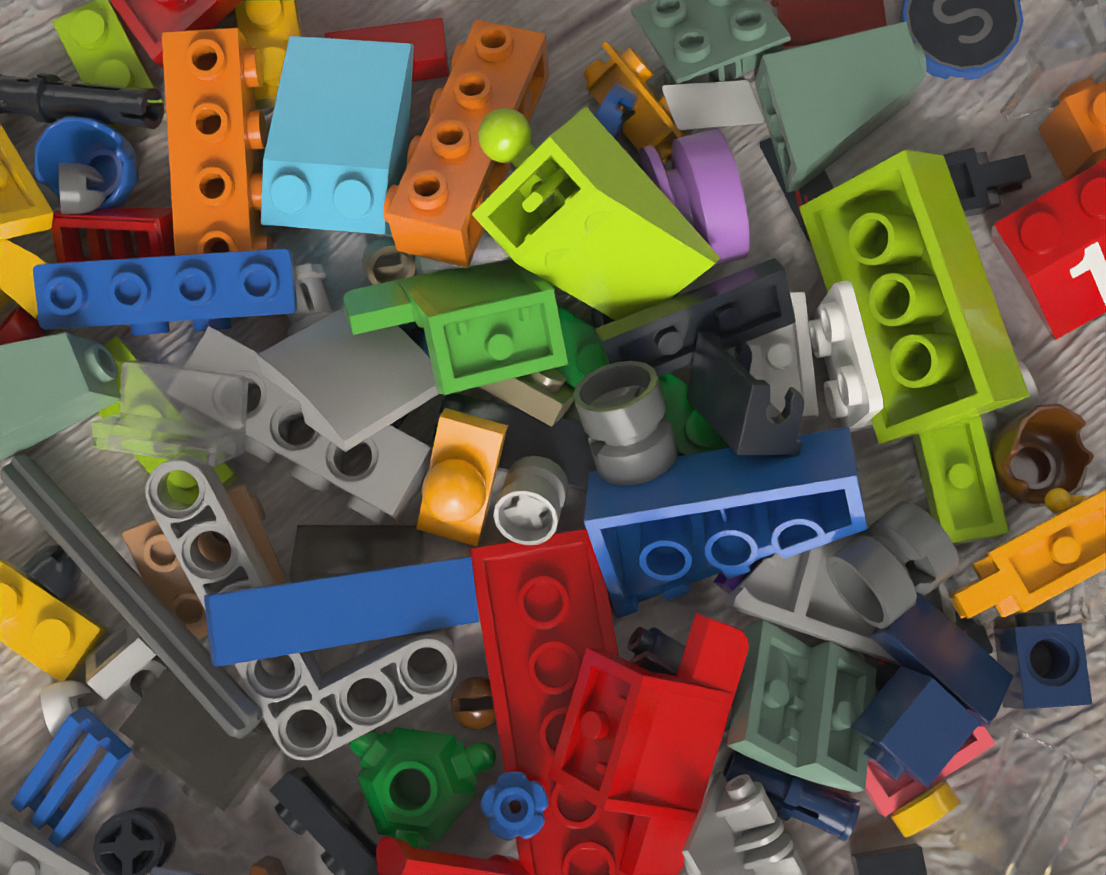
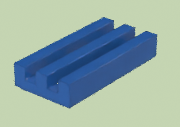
M83 706L68 716L10 804L19 812L27 807L31 808L35 813L29 822L38 830L48 824L54 830L48 840L58 848L72 838L133 750L89 709ZM86 731L88 735L48 794L45 795L43 791L83 732ZM100 746H102L108 753L70 808L64 813L59 808L60 804L87 768Z

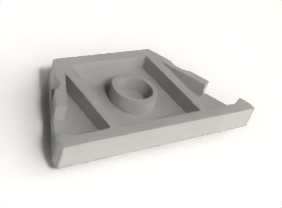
M865 513L867 530L786 559L778 553L762 558L727 597L725 607L765 619L766 621L825 641H832L837 645L901 666L898 661L870 637L876 627L859 617L847 605L833 585L826 568L827 558L860 534L868 536L869 526L879 519L875 516ZM944 581L934 590L923 596L952 622L956 623L954 606L947 596L949 593Z

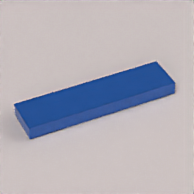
M460 557L204 595L212 666L216 667L479 622L471 557Z

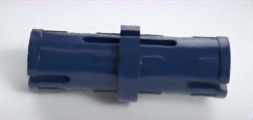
M733 749L723 771L727 782L739 775L747 774L753 782H760L763 785L777 813V817L788 821L793 817L836 836L839 840L846 841L849 838L859 815V800L846 797L815 782L770 767Z

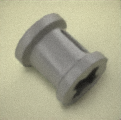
M307 263L294 266L297 310L294 313L288 314L291 326L287 330L288 336L299 332L334 312L323 284L327 274L322 264ZM304 297H306L308 301L310 310L307 307Z

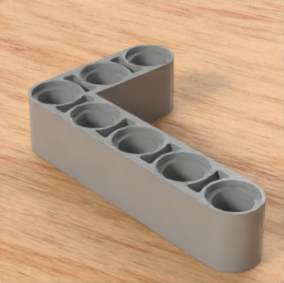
M183 454L167 460L151 472L146 481L145 489L148 505L204 609V595L276 585L220 478L207 460L198 455ZM171 471H186L197 480L199 495L196 502L186 504L172 498L167 489V478ZM206 531H216L224 535L231 545V558L222 562H215L205 558L198 546L200 534ZM443 629L395 636L325 673L322 672L312 651L289 654V657L294 662L295 670L285 676L269 674L262 667L260 660L235 664L253 700L262 710L263 718L278 746L288 756L296 760L307 761L319 758L441 695L451 687L457 673V660L453 641ZM431 647L439 650L445 657L442 665L429 673L413 669L408 660L411 654L420 648ZM371 678L380 682L386 691L380 699L368 703L356 699L351 694L350 687L357 680ZM303 709L314 710L324 718L326 725L319 731L312 733L303 732L295 727L290 716Z

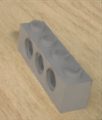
M208 326L169 390V393L187 404L181 415L213 433H216L221 424L241 434L236 445L267 463L271 462L275 454L292 462L296 466L290 475L323 494L329 484L350 494L351 496L345 506L377 524L381 522L385 514L401 522L429 470L432 448L388 425L354 446H365L371 449L372 462L369 468L358 476L345 475L342 462L348 451L345 452L317 431L312 439L305 444H290L289 430L292 424L304 417L301 403L262 376L257 352ZM260 388L261 400L257 408L251 413L237 415L235 405L238 396L246 389Z

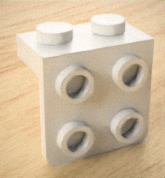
M849 280L836 282L814 312V320L809 321L808 325L813 353L816 358L824 357L830 381H825L824 396L828 412L833 419L840 418L842 428L849 427L850 432L873 427L871 418L883 409V398L853 286Z

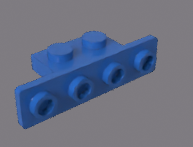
M289 249L40 264L33 268L39 325L43 329L130 324L131 335H149L170 332L169 321L192 320L193 331H206L208 326L215 330L232 328V317L291 314L297 310L293 254Z

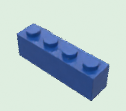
M844 427L798 435L797 438L802 442L799 455H737L730 447L679 456L666 473L652 481L639 485L618 486L610 484L599 476L598 471L589 472L584 523L617 618L638 612L639 602L662 594L666 601L691 593L692 583L723 572L726 579H730L750 572V564L769 555L778 553L786 559L867 530L861 484L850 428Z

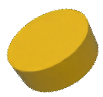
M940 780L893 811L890 817L902 835L909 837L948 814L961 801L947 780Z

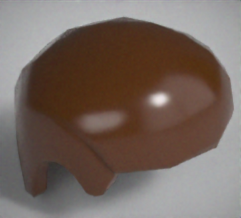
M1061 404L1037 405L1026 409L1000 427L992 444V462L997 478L1005 493L1018 503L1036 508L1046 506L1045 496L1051 489L1062 488L1068 491L1070 495H1075L1084 485L1088 470L1087 466L1094 458L1093 453L1084 447L1080 438V431L1086 425L1085 420Z

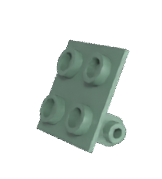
M654 0L631 9L634 19L668 70V72L663 73L665 85L710 82L709 74L713 82H724V66L733 79L738 78L742 72L746 73L759 68L763 55L784 51L783 43L791 40L790 34L764 0Z

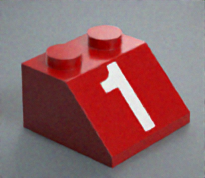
M1106 158L997 221L992 227L990 238L1054 341L1106 313Z

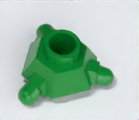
M394 727L390 733L384 731L381 735L373 729L349 742L351 750L361 758L359 766L362 770L358 773L357 778L378 834L404 839L412 848L418 849L429 847L430 842L439 843L477 794L474 784L478 783L476 776L490 770L496 762L495 750L488 743L478 742L465 748L463 742L457 743L455 735Z

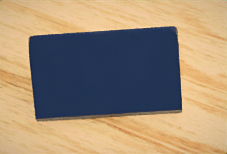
M916 593L917 599L914 606L888 627L882 629L876 627L870 637L902 666L934 678L980 722L978 727H988L1000 709L1013 675L925 596Z

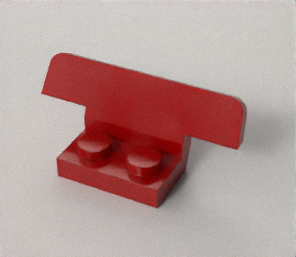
M695 613L677 676L652 673L604 649L586 648L548 777L602 810L635 815L619 866V870L626 875H678L683 868L684 855L682 850L701 808L749 649L746 635L733 625Z

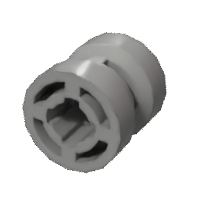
M540 456L523 457L514 462L507 472L503 490L498 496L493 514L496 527L505 537L523 545L541 544L552 537L556 532L561 508L564 505L569 486L567 476L561 467L550 459Z

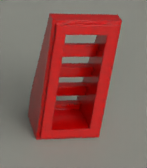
M172 208L95 209L92 212L82 214H62L61 210L53 211L51 232L57 263L175 256ZM79 228H86L91 257H84ZM105 229L109 230L113 256H109ZM131 231H135L138 255H134Z

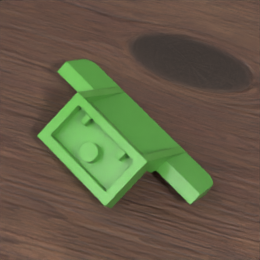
M510 256L473 263L468 268L459 266L356 288L347 292L343 297L344 312L353 335L414 321L418 327H423L437 393L443 395L568 365L554 290L560 288L516 264Z

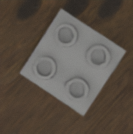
M722 771L715 773L682 850L688 875H810L797 850H792L793 842L790 836L782 833L784 825L781 819L777 817V813L763 785L760 782H753L747 774L739 775L727 782Z

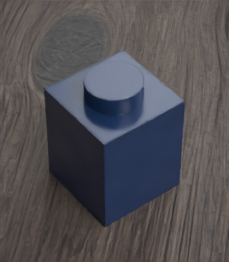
M901 665L853 723L851 728L869 744V747L863 753L864 756L894 781H897L902 774H905L924 786L929 787L978 727L980 722L934 678Z

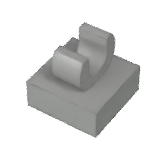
M127 621L85 657L86 683L105 700L119 689L121 696L126 701L132 704H138L142 701V689L131 679L138 671L149 670L161 681H165L169 677L167 665Z

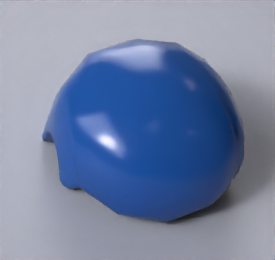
M67 115L48 125L35 145V177L39 183L48 187L59 200V162L81 163L89 165L100 172L105 179V184L97 187H88V190L99 191L106 195L101 206L96 209H117L125 204L138 182L136 154L133 147L117 129L102 121Z

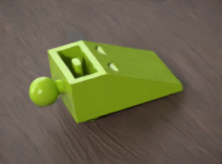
M586 106L549 136L537 149L531 145L532 131L530 124L520 112L511 108H498L488 113L481 121L478 130V140L482 151L494 161L501 163L511 162L517 169L472 215L516 264L610 318L619 320L671 299L720 259L718 254Z

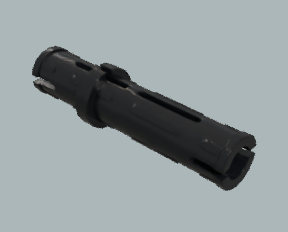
M46 73L37 74V78H21L0 74V100H3L0 103V114H23L32 116L37 122L51 124L57 121V119L68 115L92 118L106 124L130 125L146 129L158 128L164 116V103L147 102V100L158 101L162 98L161 93L154 88H128L62 81L57 75Z

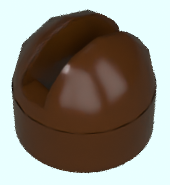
M471 677L459 683L453 691L451 710L455 719L462 726L472 730H480L496 722L494 704L493 709L461 711L460 698L476 699L492 696L490 679Z

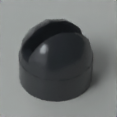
M60 545L45 546L36 552L22 567L23 570L61 600H64L82 576V570L70 556L67 557L68 554Z

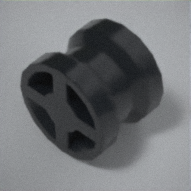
M143 806L113 815L102 824L95 836L93 847L95 861L105 875H147L151 873L153 866L162 867L167 863L174 852L176 843L174 825L165 813L152 807ZM138 829V831L141 832L145 836V838L149 839H142L141 836L135 832V830Z

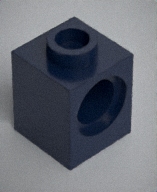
M1056 611L1014 614L1016 627L994 629L997 661L1013 675L1003 699V707L1037 709L1093 705L1082 623L1057 624ZM1037 642L1044 644L1051 655L1050 669L1042 677L1033 670L1030 663V653Z

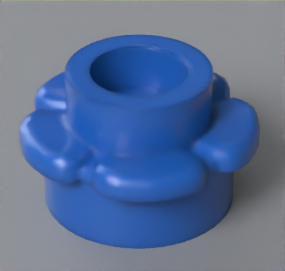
M518 771L506 772L498 777L497 783L494 786L490 785L484 791L481 799V811L483 815L488 816V827L498 838L511 841L516 836H521L523 839H528L537 834L545 823L543 811L548 807L547 793L541 783L528 780L526 774ZM518 800L521 803L522 807L518 813H512L509 810L508 804L510 801Z

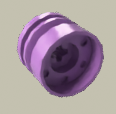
M717 128L674 139L671 151L672 170L666 171L663 161L653 145L639 148V167L720 257L712 267L746 259L750 249V231L745 198L733 154L720 130Z

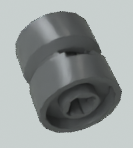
M637 361L615 362L587 374L577 384L573 393L575 404L584 431L589 435L588 442L598 474L607 483L618 486L639 485L658 478L674 465L679 451L669 419L664 417L666 405L654 368L646 363Z
M902 501L869 526L868 536L861 534L856 536L827 558L826 568L833 585L847 605L863 620L872 626L882 629L888 627L915 605L916 593L925 595L931 592L958 570L959 558L950 537L940 524L925 510L913 503Z

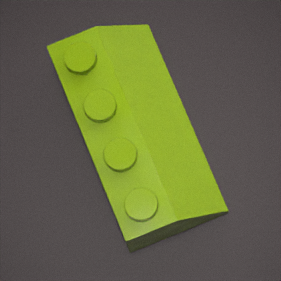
M903 150L799 207L827 292L836 282L849 280L853 286L883 398V409L871 418L879 444H886L968 420L1030 397L944 155Z

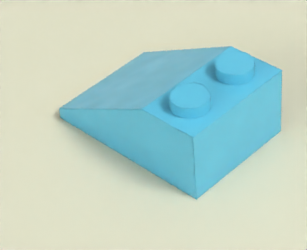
M289 36L263 159L261 225L384 235L392 234L389 223L384 220L383 208L388 190L393 184L399 185L407 168L413 44Z

